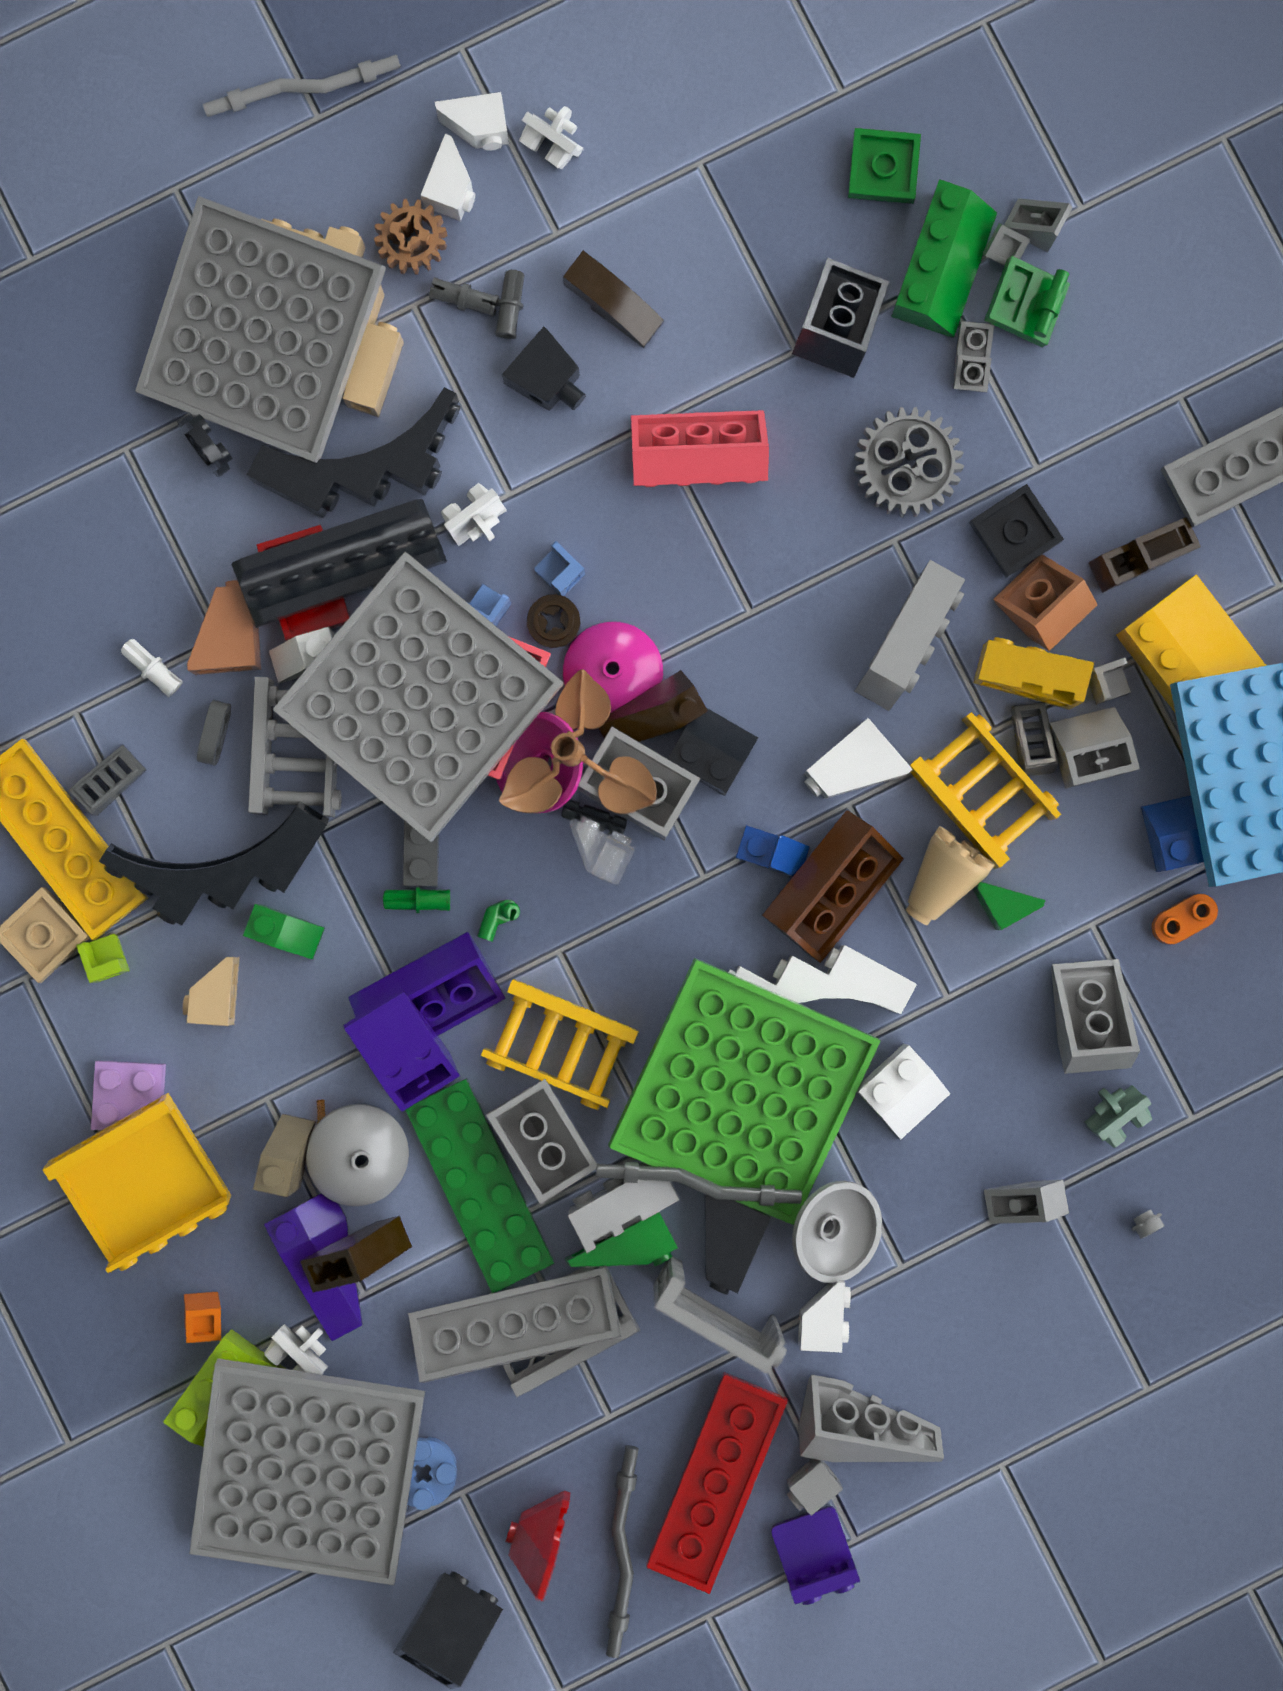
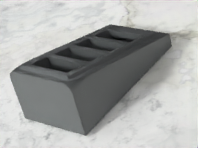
M1045 702L1012 706L1011 714L1020 768L1028 777L1054 773L1059 762ZM1039 716V721L1022 722V718ZM1041 730V734L1025 735V732ZM1043 743V748H1028V745ZM1045 757V759L1031 760V759H1035V758Z
M122 745L81 778L69 791L89 813L98 816L147 769ZM120 758L132 770L128 775L116 763ZM111 768L120 777L121 781L116 783L107 771ZM101 778L111 789L105 792L96 781ZM89 787L100 797L98 800L94 801L86 792Z

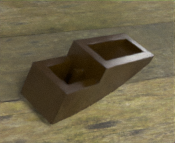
M584 250L563 276L564 286L589 303L594 312L643 348L664 322L641 297Z
M1185 517L1106 552L1088 564L1102 593L1178 559L1200 548L1201 545L1188 518Z

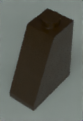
M400 1216L376 1221L307 1256L300 1263L314 1293L361 1282L406 1252L412 1245Z

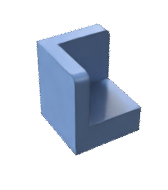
M555 541L551 545L552 550L535 567V572L558 595L564 596L585 575V569Z
M482 583L469 605L497 627L512 603L508 596L505 594L500 595Z

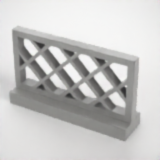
M589 1266V1267H582V1268H580V1269H578V1270L572 1272V1273L569 1274V1275H573V1274H578V1273H582V1272L594 1270V1269L597 1268V1267H599V1268H603V1267L608 1268V1267H607V1266ZM610 1271L609 1276L614 1301L617 1302L624 1315L618 1318L622 1337L559 1351L552 1355H542L541 1357H545V1359L534 1364L536 1357L530 1359L528 1368L517 1374L511 1363L503 1364L516 1397L529 1392L641 1331Z

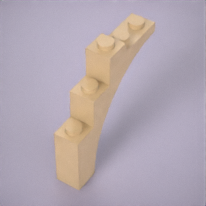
M272 219V222L264 220L359 257H363L366 248L359 233L349 227L341 226L340 229L329 226L326 238L324 239L322 234L311 229H304V232L292 229L289 223L280 219ZM381 285L343 395V400L348 408L376 417L380 416L404 343L401 334L397 332L398 329L393 325L379 322L378 326L375 325L385 296Z

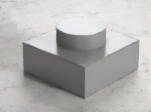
M999 223L983 255L1005 265L1006 260L1011 256L1020 259L1031 239Z

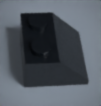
M707 708L708 712L688 723L668 760L701 778L699 782L725 796L758 737Z

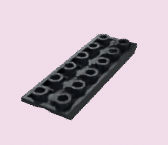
M416 499L238 559L231 566L254 625L258 628L376 587L404 552H407L426 569L446 563L447 559L423 499Z

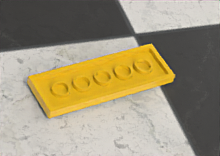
M19 740L0 755V822L92 940H96L146 901L148 896L134 887L135 883L124 876L117 878L104 869L105 865L100 863L99 860L109 846L27 740Z

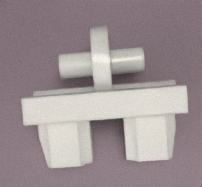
M550 107L547 109L545 117L552 121L551 125L529 112H526L522 121L527 125L519 141L536 152L545 137L554 142L545 157L554 166L563 169L573 155L579 157L584 149L561 133L565 130L573 135L577 129V126L569 121L572 110L568 107H563L558 113Z
M478 483L467 493V497L471 501L469 506L461 510L456 503H451L441 511L446 522L444 526L458 546L469 538L475 541L481 535H484L488 541H491L495 536L490 529L500 522L497 517L507 511L493 488L487 490Z
M284 1324L271 1337L273 1341L264 1353L276 1366L289 1354L298 1363L292 1369L295 1371L322 1375L328 1367L318 1357L326 1350L317 1340L324 1333L320 1328L311 1334L301 1326L295 1334L304 1341L303 1343Z

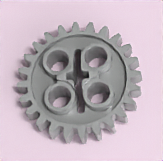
M900 407L896 418L890 411H887L885 423L876 417L873 421L875 430L868 427L864 430L863 434L868 440L859 439L857 446L864 451L857 452L854 455V460L863 463L854 469V473L864 474V477L859 480L858 486H869L865 498L876 495L878 497L875 502L876 508L883 502L888 504L887 514H890L894 507L899 508L900 517H904L907 509H911L913 516L917 517L920 507H923L929 514L933 510L932 502L941 507L945 502L942 494L951 497L954 490L950 485H958L961 480L953 474L961 472L964 468V465L955 462V460L963 456V451L953 449L960 439H949L948 436L953 428L950 426L942 430L940 428L943 420L942 417H939L934 422L930 421V410L923 417H919L918 409L914 407L910 416H907L904 408ZM912 434L921 435L925 440V446L915 447L911 444L909 436ZM889 447L893 450L895 458L889 461L882 459L878 449ZM931 449L936 451L934 455L919 458L912 468L909 464H905L890 474H881L882 470L899 466L905 456L910 461ZM927 464L934 465L938 469L939 476L935 478L926 476L922 469L923 466ZM896 477L905 479L908 483V489L905 491L896 490L892 485V479Z

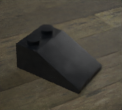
M827 258L792 354L854 378L867 351L889 281Z

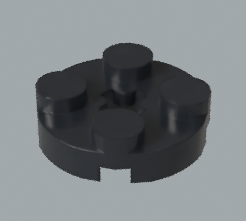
M188 413L177 421L179 427L185 424L188 427L189 431L185 434V437L205 464L209 466L214 463L218 469L213 472L217 477L230 470L228 462L232 460L230 453L221 442L215 445L208 435L212 430L200 414L193 417Z

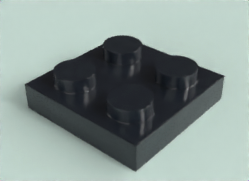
M1028 484L969 522L1005 578L1064 540Z

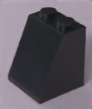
M451 1571L450 1575L444 1572L439 1576L393 1652L450 1689L461 1687L503 1611L501 1607L496 1605L498 1599L482 1589L479 1593L467 1587L469 1581L454 1571Z

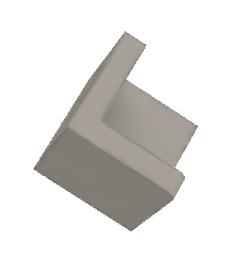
M1126 658L1093 668L1089 685L1096 705L1131 693L1122 668L1128 664Z

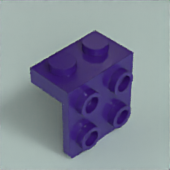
M833 1506L820 1508L812 1516L806 1513L772 1526L771 1533L795 1605L799 1603L803 1605L816 1603L821 1600L822 1595L833 1591L837 1594L845 1593L853 1589L854 1584L861 1582L838 1514Z

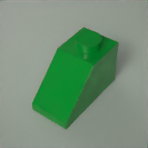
M255 904L243 936L277 949L314 959L325 928L266 905Z

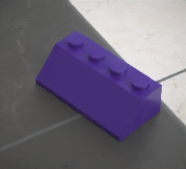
M469 932L460 935L348 997L355 1017L403 989L437 1035L448 1031L506 999Z

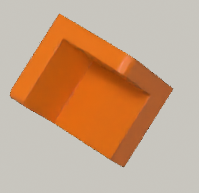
M218 1292L184 1294L186 1343L221 1340V1306Z

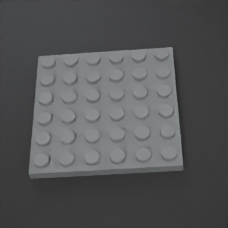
M198 196L135 392L196 416L200 414L206 420L317 463L321 459L386 267Z
M404 552L272 710L426 839L432 842L564 683L407 552Z
M218 1358L214 1367L189 1554L394 1585L425 1391Z

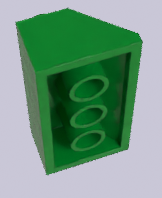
M939 179L891 317L954 338L997 212L972 190Z

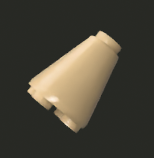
M941 826L938 827L930 839L908 899L909 905L906 908V912L924 925H928L931 920L938 919L986 878L995 865L989 859L979 854L980 850L966 840H963L961 843L954 840L956 837Z

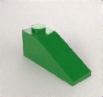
M660 1212L644 1221L640 1220L628 1226L618 1236L613 1237L611 1235L596 1243V1248L586 1253L585 1249L582 1248L564 1259L570 1267L648 1265L652 1262L654 1266H657L673 1257L671 1252L678 1247Z

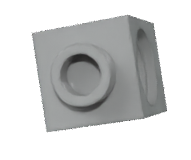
M811 1459L787 1479L790 1492L787 1493L789 1499L799 1511L805 1508L811 1516L843 1490L840 1480L823 1460Z

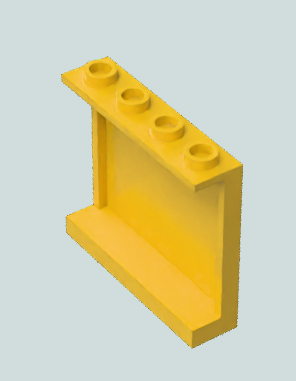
M169 1093L50 1159L43 1168V1172L49 1181L56 1178L109 1262L105 1269L107 1273L117 1268L120 1271H124L138 1261L137 1257L147 1251L153 1254L161 1250L168 1244L167 1240L176 1234L180 1237L189 1234L197 1228V1222L208 1217L210 1220L219 1217L228 1209L226 1206L231 1198V1193Z

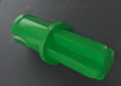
M416 887V890H385L383 893V906L385 909L416 910V913H420V910L450 911V889L420 890V887Z

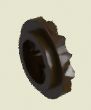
M557 594L545 595L536 600L530 607L527 615V627L530 635L538 644L551 649L566 646L576 638L581 625L580 614L576 605L567 597ZM563 610L560 623L565 630L553 627L546 634L548 622L542 613L554 617Z

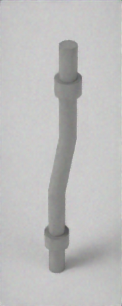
M393 55L372 63L371 60L358 63L357 68L325 79L279 78L240 91V88L227 92L228 96L205 103L203 107L207 117L231 109L236 112L245 109L246 104L282 92L327 93L363 81L365 84L377 80L376 76L401 68L397 55Z

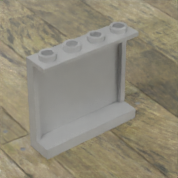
M674 1256L666 1261L654 1282V1308L768 1374L772 1366L777 1368L780 1365L787 1349L783 1347L785 1340L776 1316L771 1314L763 1330L759 1332L685 1288L682 1261Z

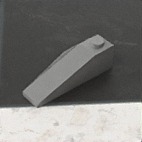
M816 1375L809 1377L798 1425L800 1457L829 1462H941L944 1459L940 1427L905 1410L897 1412L881 1404L882 1399L874 1395L869 1398L852 1390L854 1385L843 1380Z

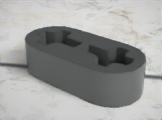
M212 700L198 746V762L213 766L218 763L231 716V704Z

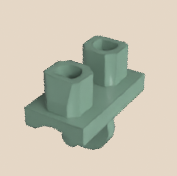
M1133 1085L1125 1091L1119 1088L1112 1094L1103 1088L1098 1092L1102 1102L1094 1107L1096 1113L1084 1121V1123L1102 1141L1105 1140L1113 1148H1116L1127 1137L1121 1129L1126 1123L1131 1121L1134 1126L1139 1128L1152 1120L1148 1109L1152 1103L1146 1095L1141 1094Z

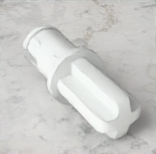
M130 639L123 645L121 649L122 654L143 672L141 677L144 679L148 678L167 697L172 696L183 684L181 679L161 663L162 659L160 657H153L135 639Z

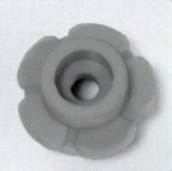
M1149 1210L1133 1219L1136 1226L1132 1228V1231L1136 1230L1140 1239L1158 1231L1165 1226L1160 1219L1162 1214L1154 1215L1152 1210Z

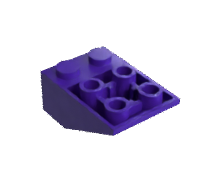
M403 989L343 1025L385 1092L401 1111L406 1110L460 1077L449 1050Z

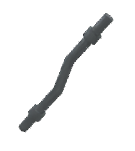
M626 1161L624 1165L598 1163L596 1165L597 1178L623 1179L625 1183H638V1180L679 1182L717 1200L759 1202L760 1206H774V1203L801 1204L802 1202L801 1190L775 1189L774 1185H760L759 1188L720 1186L682 1168L639 1166V1162Z
M631 1445L625 1446L621 1471L617 1472L615 1487L618 1491L611 1525L620 1571L614 1611L610 1612L607 1625L610 1633L606 1655L611 1658L619 1657L623 1632H626L628 1629L630 1615L627 1614L634 1576L625 1533L631 1491H635L637 1475L634 1473L639 1448Z

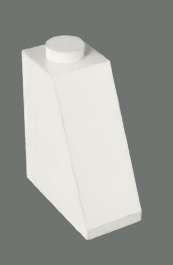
M867 718L804 772L808 778L804 783L816 797L822 794L827 799L903 777L913 769L870 719Z

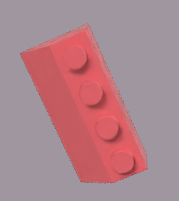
M764 410L631 415L634 486L655 487L657 485L669 484L687 486L695 483L720 485L725 482L756 483L758 481H768L769 443Z

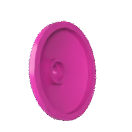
M604 622L583 631L570 645L563 663L564 685L579 670H585L608 694L611 701L610 713L663 680V663L654 642L637 627L622 622ZM611 663L619 666V671L615 675H611L606 671L607 666Z
M541 711L515 742L501 779H496L501 792L504 790L510 771L522 759L538 757L548 763L549 757H551V760L555 757L551 751V744L554 738L568 731L574 732L563 719L548 712ZM583 762L573 767L560 764L559 774L554 778L560 783L562 794L554 806L539 813H547L559 809L571 799L581 780Z

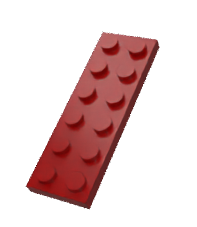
M726 1372L723 1373L647 1560L646 1568L708 1594L711 1593L787 1405L788 1399Z

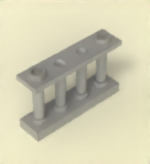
M255 677L248 812L255 815H268V807H273L274 804L297 805L301 802L308 806H324L323 815L335 818V810L341 809L342 802L341 790H336L338 764L327 755L326 759L276 757L275 754L271 753L272 740H276L277 737H306L290 724L277 723V720H273L272 709L288 690H279L278 686H274V681L269 677ZM275 771L325 772L324 793L274 791L273 787H269L270 774H274Z

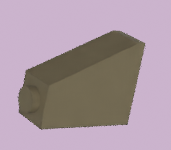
M287 1114L281 1115L260 1156L253 1190L288 1197L301 1188L306 1167L307 1143L315 1128L316 1121Z

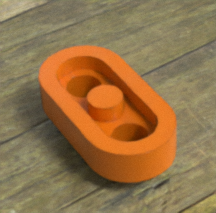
M1191 895L1157 914L1152 922V933L1161 943L1177 944L1214 923L1218 915L1217 904L1208 895ZM1200 904L1206 908V914L1203 917L1198 916L1196 913V909ZM1170 921L1175 922L1177 925V929L1173 934L1167 930V924Z

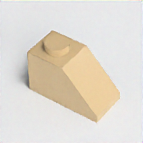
M226 957L189 989V995H185L183 1000V1015H187V1023L221 1026L234 1025L240 957Z

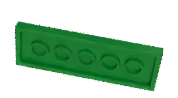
M466 1078L407 1108L405 1111L492 1294L553 1265L554 1260L468 1079Z

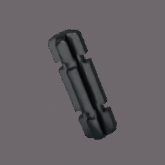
M572 799L563 806L561 816L571 821L578 819L580 824L603 832L607 829L609 834L617 837H622L625 832L627 819L618 815L611 817L609 812L586 804L584 807L579 806L580 802Z

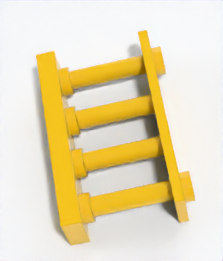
M971 712L962 719L968 728L932 760L928 758L924 761L921 756L909 765L913 769L910 773L969 841L980 850V853L995 864L993 868L997 869L1010 860L1005 853L1008 851L1007 846L1041 816L1045 815L1051 821L1057 819L1061 813L1056 809L1059 806L1056 799L1048 791L1042 793L990 733L992 728L986 719L980 714L975 716ZM978 738L990 754L957 783L946 786L938 777L941 774L940 770ZM1000 764L1013 779L976 811L972 809L969 812L961 803L964 799L962 795ZM1022 789L1035 805L999 836L994 835L991 837L983 828L986 825L985 820Z
M512 979L507 992L514 995L512 1001L515 1003L495 1051L484 1048L481 1056L488 1058L486 1064L501 1071H505L507 1066L538 1080L546 1079L548 1084L582 1097L580 1103L592 1109L599 1110L600 1106L608 1108L610 1099L602 1096V1092L621 1046L625 1047L627 1042L634 1044L639 1030L526 983ZM532 1003H535L545 1008L543 1014L546 1016L526 1064L507 1055L527 1007L531 1008ZM566 1016L576 1020L574 1027L577 1030L560 1072L556 1077L539 1070V1067L558 1020L562 1021L563 1017ZM595 1029L608 1034L606 1040L609 1042L591 1086L587 1090L570 1083L589 1034H594Z

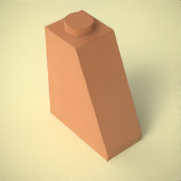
M237 580L225 582V587L215 588L187 663L188 671L194 675L262 670L259 627L256 628Z

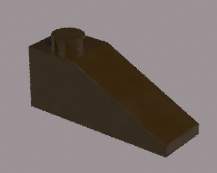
M680 670L610 713L609 718L598 729L604 739L611 727L637 742H641L678 730L705 714L708 710L693 683Z

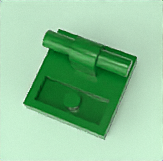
M1014 256L1009 257L1004 265L984 321L1040 347L1048 345L1070 283L1067 282L1069 273L1065 270L1057 269L1054 276Z

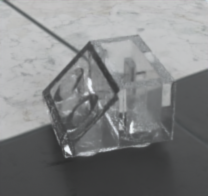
M582 816L580 822L572 819L570 827L586 871L619 887L635 853V847L630 846L632 839L616 831H613L611 836L600 832L601 825Z

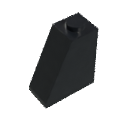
M704 1194L706 1280L711 1281L709 1286L718 1292L728 1295L731 1290L738 1294L771 1216L737 1201L717 1200Z

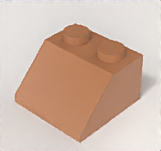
M1043 554L1036 558L993 599L998 607L1028 638L1048 651L1060 642L1098 605L1083 578Z

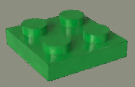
M855 128L848 198L914 204L921 134Z

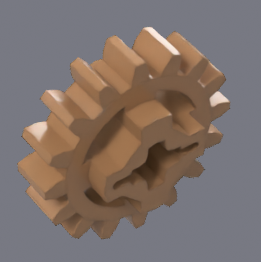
M403 199L402 208L398 209L392 203L390 204L392 210L390 215L381 212L380 215L384 224H375V230L380 235L375 237L374 241L377 247H381L378 251L381 259L388 258L387 264L389 268L392 269L399 264L401 274H405L408 267H411L414 274L418 275L419 266L423 265L429 271L431 270L430 260L441 261L438 250L447 249L446 241L442 240V238L448 235L446 227H440L443 224L442 216H434L435 212L432 205L423 210L421 200L417 199L414 206H410L408 200ZM423 221L431 227L433 234L429 230L423 229ZM415 229L416 236H412L407 244L405 237L410 238L411 234L414 233ZM389 240L393 244L399 245V254L392 249Z

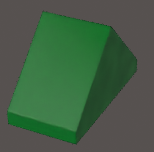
M980 882L973 888L995 930L1005 929L1044 907L1045 903L1043 899Z

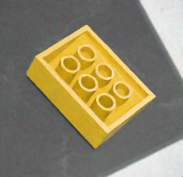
M1197 574L1116 634V637L1174 712L1175 708L1170 684L1266 666Z

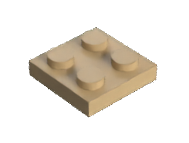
M41 887L0 926V943L38 983H42L77 950V944L86 942L90 938L78 921L46 887Z

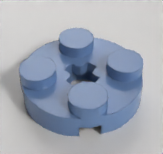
M433 1437L418 1438L407 1505L418 1510H426L431 1506L440 1504L451 1494L457 1478L456 1459L452 1450L443 1441ZM426 1464L429 1465L431 1468L429 1471L431 1478L419 1480L416 1477L417 1471L414 1467L417 1465L420 1467H424Z

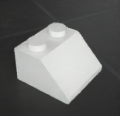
M907 1044L901 1045L865 1078L857 1091L899 1139H902L950 1095L934 1072Z

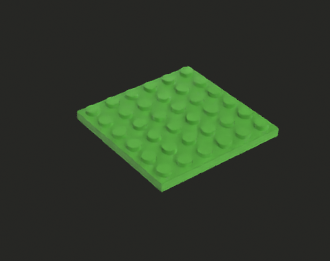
M694 958L608 1146L610 1149L651 1166L682 1168L720 1186L759 1188L760 1185H774L775 1189L801 1190V1204L774 1203V1206H760L759 1202L737 1201L794 1225L796 1217L813 1187L880 1044V1040Z

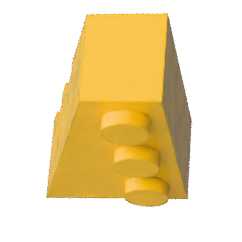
M995 637L993 641L988 640L983 645L973 681L974 684L1069 710L1084 702L1095 662L1048 653L1037 647L1027 646L1025 648L1015 646L1013 641Z

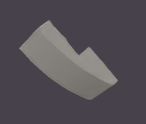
M966 321L959 322L953 389L987 392L992 360L990 354L994 325Z

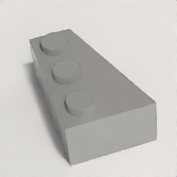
M644 1162L639 1163V1166H651ZM611 1178L603 1183L605 1189L595 1194H592L591 1190L572 1199L574 1205L569 1208L568 1218L586 1253L596 1248V1243L611 1235L613 1237L618 1236L628 1226L640 1220L644 1221L679 1201V1196L671 1181L638 1180V1183H625L623 1179Z

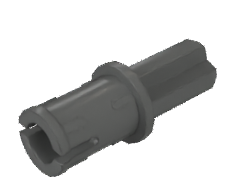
M514 269L505 272L501 299L497 300V305L500 308L495 334L505 339L516 338L519 310L523 309L521 296L524 273Z

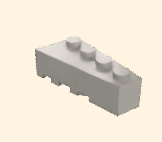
M929 560L903 604L900 614H898L886 634L885 641H883L868 667L870 668L857 685L856 693L890 711L904 691L908 693L912 691L920 677L915 671L920 663L925 666L935 649L930 644L934 636L940 638L947 628L950 620L946 619L945 616L949 609L955 611L964 596L960 589L966 579Z

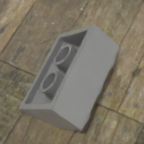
M611 727L592 761L609 772L610 766L616 758L631 757L640 761L649 770L656 785V801L653 805L636 812L619 815L665 841L701 778ZM588 766L577 790L602 804L598 795V787L605 777Z
M546 1079L524 1090L486 1114L540 1204L596 1170V1161Z

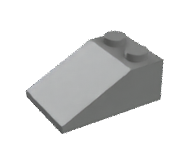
M1119 959L1052 964L1051 972L1057 1039L1064 1074L1132 1068L1140 1053V1048Z

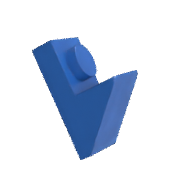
M746 825L735 858L793 877L806 861L810 846L783 835L777 836Z

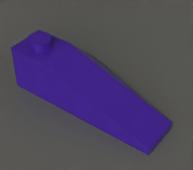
M320 1193L266 1222L264 1226L279 1256L330 1340L334 1341L361 1327L363 1322L357 1284L352 1283L313 1293L300 1263L307 1256L348 1236L347 1217L340 1204Z

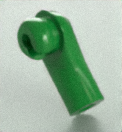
M502 900L488 906L477 937L493 942L498 925L516 920L519 917L520 907L513 900Z

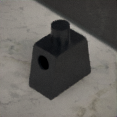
M544 326L502 373L505 385L547 410H551L559 400H562L572 410H575L586 397V394L574 385L580 376L579 367Z

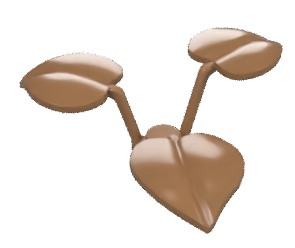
M581 669L567 682L556 704L555 715L563 719L576 731H568L554 738L551 744V751L555 756L552 759L554 764L553 770L551 771L549 764L541 758L528 757L522 759L510 771L499 802L509 809L522 813H539L550 809L557 803L562 794V787L554 778L559 774L561 763L565 766L573 767L583 762L604 776L605 779L602 780L598 787V795L601 803L608 810L616 814H630L653 805L656 801V785L649 770L634 758H616L608 772L585 756L584 746L576 738L583 735L584 728L595 730L606 722L611 712V701L606 691L585 670Z

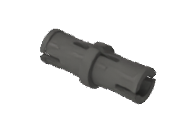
M434 277L432 281L434 288L430 287L429 298L457 305V308L463 311L468 308L489 314L492 317L495 316L497 311L495 306L498 307V295L471 289L470 284L464 283L461 286Z

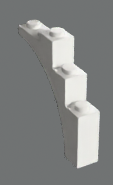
M841 945L839 950L832 949L824 965L829 968L827 973L814 968L794 956H789L787 961L781 959L773 973V977L777 978L775 985L741 966H738L736 972L731 969L728 971V973L797 1003L823 998L855 999L874 1003L898 1014H902L917 985L846 945Z

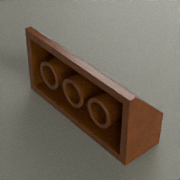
M846 810L762 916L812 958L821 963L904 858L873 826Z

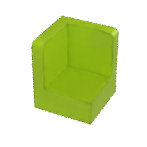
M111 934L92 942L77 944L89 983H99L130 971L118 935Z

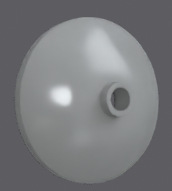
M367 1104L346 1105L327 1114L312 1131L306 1148L307 1170L316 1188L328 1199L347 1206L372 1204L389 1195L402 1180L409 1158L408 1142L399 1123L386 1111ZM365 1155L367 1157L366 1162L363 1165H356L355 1159L357 1156Z
M850 1181L828 1183L809 1196L796 1217L792 1235L794 1255L804 1272L826 1283L845 1281L858 1274L872 1259L881 1238L882 1216L877 1200L866 1188Z

